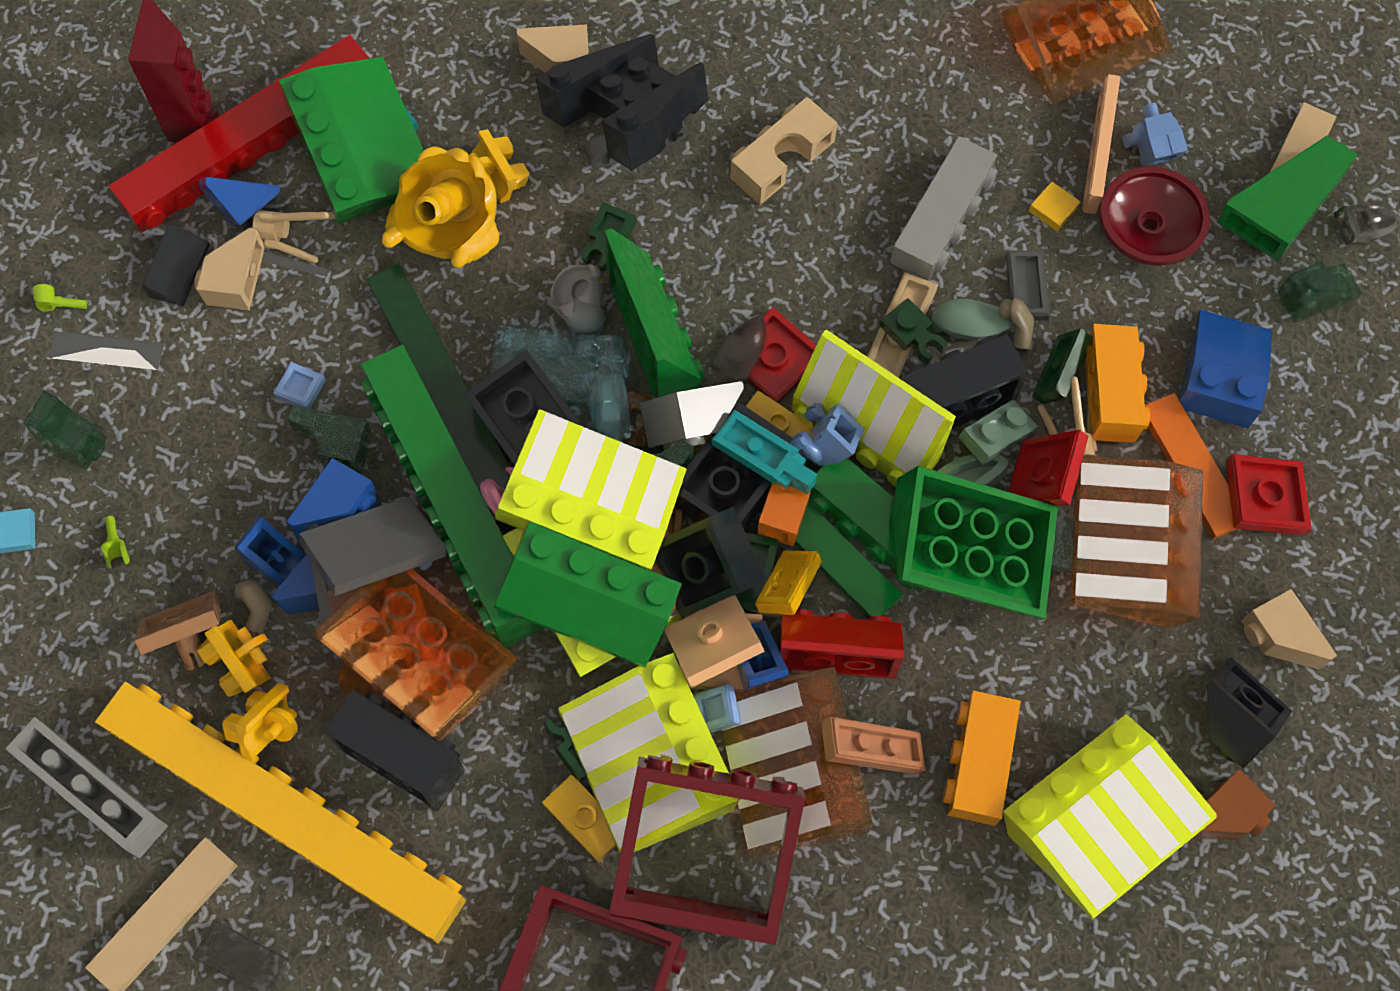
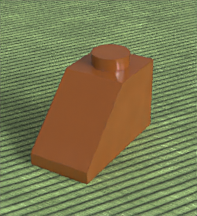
M1238 769L1205 799L1216 812L1217 818L1193 838L1238 840L1248 833L1255 837L1271 822V819L1266 815L1276 804Z

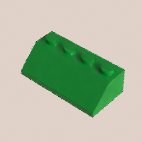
M529 521L493 607L645 668L668 623L682 583Z

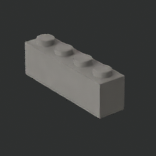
M960 136L957 138L895 243L890 260L891 264L927 281L931 279L935 271L939 273L943 271L950 257V253L946 252L951 243L955 245L959 243L967 226L962 223L967 215L972 218L974 217L982 201V197L979 196L983 188L989 190L997 176L998 170L993 167L998 154Z
M36 717L5 748L122 848L138 858L144 855L168 827L166 823Z

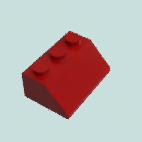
M797 609L795 615L782 614L778 649L788 670L895 679L904 659L902 625L898 622H891L892 620L889 617L871 616L868 620L852 619V615L841 612L830 613L829 617L814 616L813 612L804 609Z

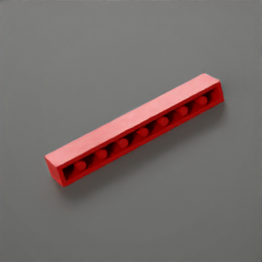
M348 35L280 79L314 67L370 58L351 35ZM280 79L109 185L117 202L141 233L149 228L160 226L166 217L179 209L191 206L196 201V198L203 195L204 192L199 187V179L204 177L228 179L240 170L251 168L259 158L270 151L279 150L289 139L299 134L282 96Z

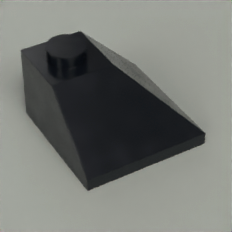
M1232 657L1224 663L1206 685L1211 740L1217 745L1218 751L1224 758L1230 762H1236L1244 769L1277 736L1292 710Z

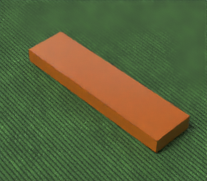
M1173 393L1146 404L1145 407L1150 409L1148 428L1211 539L1214 540L1237 530L1234 529L1229 485L1176 394Z

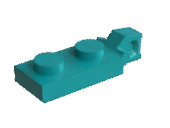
M736 410L731 413L712 439L713 446L775 485L786 489L790 484L792 487L808 495L816 484L817 473L804 466L806 459L799 454V449Z

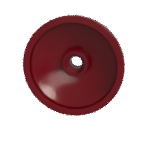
M1147 166L1124 172L1108 186L1100 204V223L1109 242L1124 256L1147 265L1165 266L1187 259L1200 248L1209 231L1210 211L1204 195L1188 178L1167 168ZM1143 225L1152 226L1154 231L1146 229Z

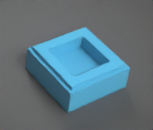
M32 509L0 512V553L35 549V513Z

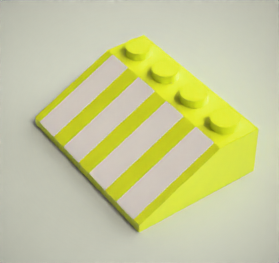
M828 330L822 333L793 395L791 409L796 416L811 426H815L818 421H808L804 415L809 406L820 403L824 408V412L828 414L832 407L839 404L865 429L854 452L857 460L867 468H877L883 472L894 487H896L898 477L917 466L931 470L934 469L940 461L956 418L955 415Z
M539 409L503 493L494 519L524 531L529 521L651 571L687 469Z
M674 653L648 662L645 668L637 666L558 708L560 717L572 739L573 747L582 768L584 767L586 777L619 853L621 852L639 756L645 758L648 755L660 757L662 754L673 759L672 763L689 766L691 761L705 762L713 765L714 771L728 773ZM647 782L634 852L732 812L740 799Z
M1127 714L1003 811L1009 837L1092 920L1217 818L1216 812L1160 744Z

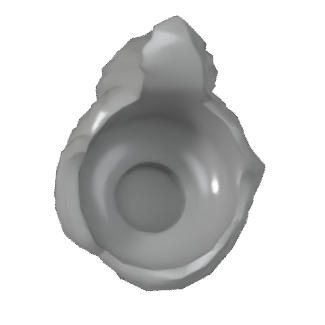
M578 264L563 269L557 275L552 285L550 298H547V305L565 320L569 329L576 333L585 334L598 331L604 326V322L607 319L604 315L605 310L601 308L604 298V284L599 268L592 264L587 266Z

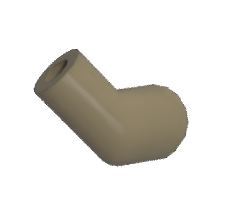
M1014 298V300L1004 299L1000 304V316L1006 319L1010 318L1015 325L1014 347L1016 349L1031 350L1034 318L1024 301L1019 298Z
M252 579L242 581L235 588V596L237 599H241L250 611L245 627L252 636H258L265 631L273 606L272 601L261 583Z

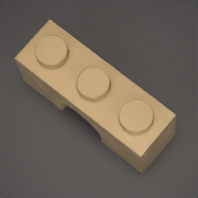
M808 97L798 105L792 104L773 126L767 125L764 127L753 143L747 148L745 146L739 148L731 158L730 179L761 205L785 185L787 165L777 156L783 152L793 151L801 154L809 162L813 161L835 142L838 123Z

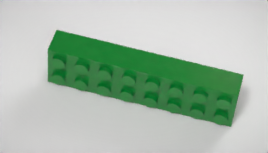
M402 344L362 363L361 366L366 378L360 380L369 403L376 416H378L382 428L391 446L394 448L405 474L410 479L423 509L426 510L434 531L446 546L447 556L456 574L459 575L469 600L474 608L481 605L476 611L490 641L499 639L503 649L545 629L542 626L493 607L514 556L502 537L501 531L404 345Z

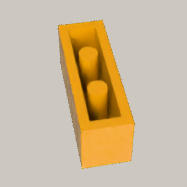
M1093 324L1089 332L1092 337L1087 346V356L1085 358L1090 434L1092 439L1097 441L1135 443L1150 423V409L1145 407L1144 395L1147 390V376L1142 374L1141 363L1144 358V343L1139 342L1138 327Z
M973 690L967 702H960L956 725L963 726L960 740L954 739L949 760V763L956 764L954 779L947 778L943 793V803L949 804L947 816L996 826L1002 819L1020 700Z

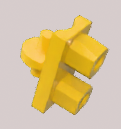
M488 129L478 131L479 143L472 150L471 154L481 160L485 172L495 186L499 203L510 200L513 190L526 186L529 172L524 163L508 164L507 160H511L514 151L513 145L507 136L493 138Z
M232 620L220 626H214L204 633L207 639L200 645L197 652L204 663L209 666L216 664L221 659L223 660L229 672L219 679V685L227 696L231 697L243 691L247 693L272 679L262 665L268 660L260 649L269 640L264 633L253 638L246 627L238 630Z
M278 683L268 693L253 692L247 698L245 704L247 713L244 716L231 713L223 720L222 726L225 740L239 744L242 758L252 760L274 739L287 742L298 732V725L295 720L297 713L289 708L287 703L288 685Z

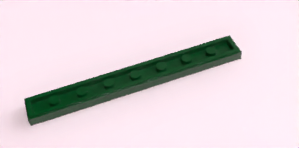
M400 264L367 278L368 286L399 344L404 345L480 493L481 482L489 478L493 479L498 486L506 489L511 475L505 468L510 466L491 431L464 396L468 389ZM494 519L497 526L502 524V522Z

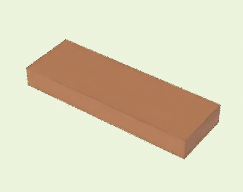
M829 717L821 721L826 761L915 775L926 771L920 732Z

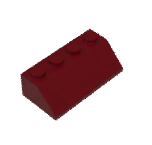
M142 0L128 61L168 142H179L219 117V113L213 108L210 92L206 91L202 83L201 71L196 69L192 51L190 48H187L181 32L153 0Z

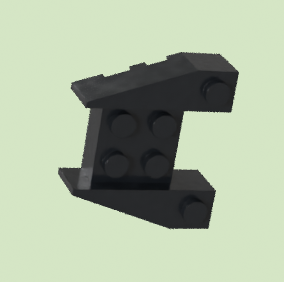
M653 34L563 62L535 78L542 113L564 128L591 111L604 119L602 124L608 156L630 171L660 154L666 147L665 140L671 134L677 135L683 128L682 121L690 113L696 114L708 101L704 63L699 62L679 75H673L659 66L655 36Z

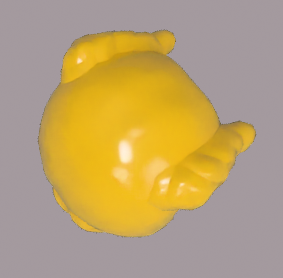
M433 146L422 151L418 161L414 162L400 176L399 192L386 218V231L382 235L383 245L387 248H392L403 241L410 248L420 253L440 259H451V263L455 268H461L465 264L477 261L488 254L491 249L495 248L499 242V232L495 223L497 195L495 186L485 172L481 160L460 148L446 151L441 147Z

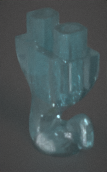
M617 335L598 336L591 343V351L596 358L595 375L590 384L588 400L592 428L597 433L624 443V438H631L630 410L626 388L629 377V367L627 364L628 346L625 340Z

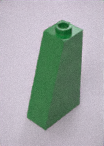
M1325 136L1232 197L1226 203L1217 223L1278 262L1346 175L1358 154L1350 150L1345 144Z

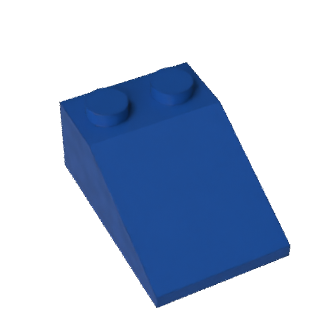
M1200 310L1178 395L1179 402L1186 411L1249 428L1261 413L1270 372L1272 330Z

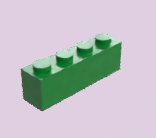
M848 458L838 464L824 465L817 472L816 484L810 491L809 503L822 515L827 513L836 521V527L845 537L849 539L855 537L866 547L865 552L873 561L878 564L885 563L895 572L894 576L899 582L892 518L894 497ZM899 582L909 590L914 588L920 594L925 590V588Z

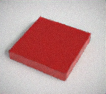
M772 307L722 354V360L757 391L780 403L799 384L816 344Z
M1081 430L1024 439L1008 492L1055 506L1070 505L1089 436Z
M1231 454L1226 459L1234 529L1306 536L1312 531L1303 462Z

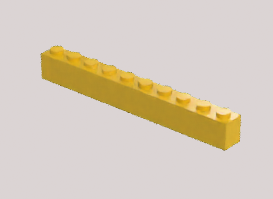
M125 681L95 721L107 732L437 944L440 943L466 902L465 898L458 893L462 888L460 884L442 873L438 879L424 871L427 867L424 861L408 851L403 857L390 850L393 842L375 830H372L369 836L356 828L359 821L339 808L333 814L322 807L326 800L314 791L305 787L302 793L289 786L293 779L281 770L272 766L267 772L256 765L260 759L258 756H255L252 760L242 758L239 746L234 751L223 744L225 736L208 724H206L203 730L190 723L194 718L193 715L176 704H173L170 709L159 703L162 696L143 683L137 689Z

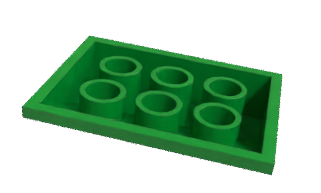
M377 57L314 67L280 79L282 96L337 224H342L394 204L399 192L400 176L414 162L418 161L419 155L424 150L384 58Z
M614 229L604 230L608 284L654 399L676 392L701 388V380L705 379L704 371L699 359H692L688 350L692 348L690 336L686 327L679 328L675 318L679 316V312L673 296L667 297L663 286H666V280L661 266H654L648 252Z
M917 466L897 478L892 518L898 580L902 583L1039 620L1046 619L1058 506Z

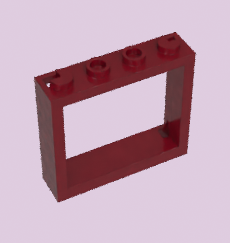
M662 754L660 757L648 755L645 758L639 756L609 914L776 945L805 802L803 787L797 786V783L785 781L784 777H773L772 781L756 779V774L742 769H732L731 773L714 771V766L705 762L691 761L689 766L672 763L673 759ZM647 782L788 808L767 913L627 887Z
M540 885L499 990H523L554 908L664 948L665 952L651 991H671L666 989L671 973L680 974L687 950L680 948L682 937L632 918L609 914L610 910Z

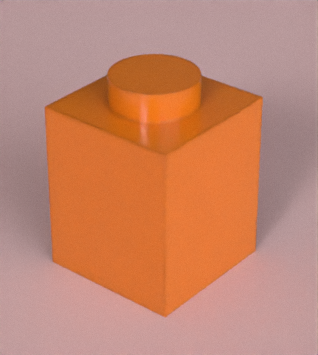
M772 483L758 523L757 535L778 539V542L794 547L808 507L810 492L807 495L790 484L785 489Z

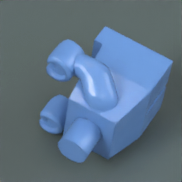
M1156 103L1143 106L1145 118L1134 127L1132 133L1122 136L1124 149L1138 146L1142 167L1176 160L1188 151L1183 131L1171 112L1159 114Z
M820 403L809 406L804 414L805 418L811 422L817 420L818 423L810 430L809 434L804 431L793 436L790 444L800 450L799 453L806 460L810 459L819 466L838 464L852 456L865 429L839 404L832 407L828 414L824 412V408Z

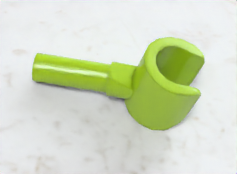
M38 284L33 287V299L36 307L42 312L52 311L56 307L87 309V300L55 296L54 287L51 285Z
M107 516L105 517L107 541L101 546L108 568H112L111 561L117 557H123L124 563L127 565L130 562V558L124 541L119 539L117 535L115 517Z

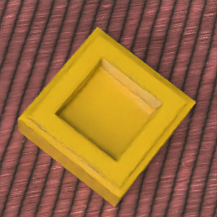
M1051 182L1031 204L1029 212L1058 232L1078 209L1081 201L1054 182Z

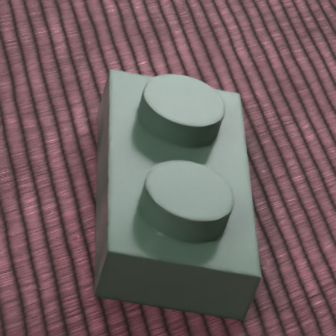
M1013 399L966 427L958 438L984 465L1031 436L1038 426Z

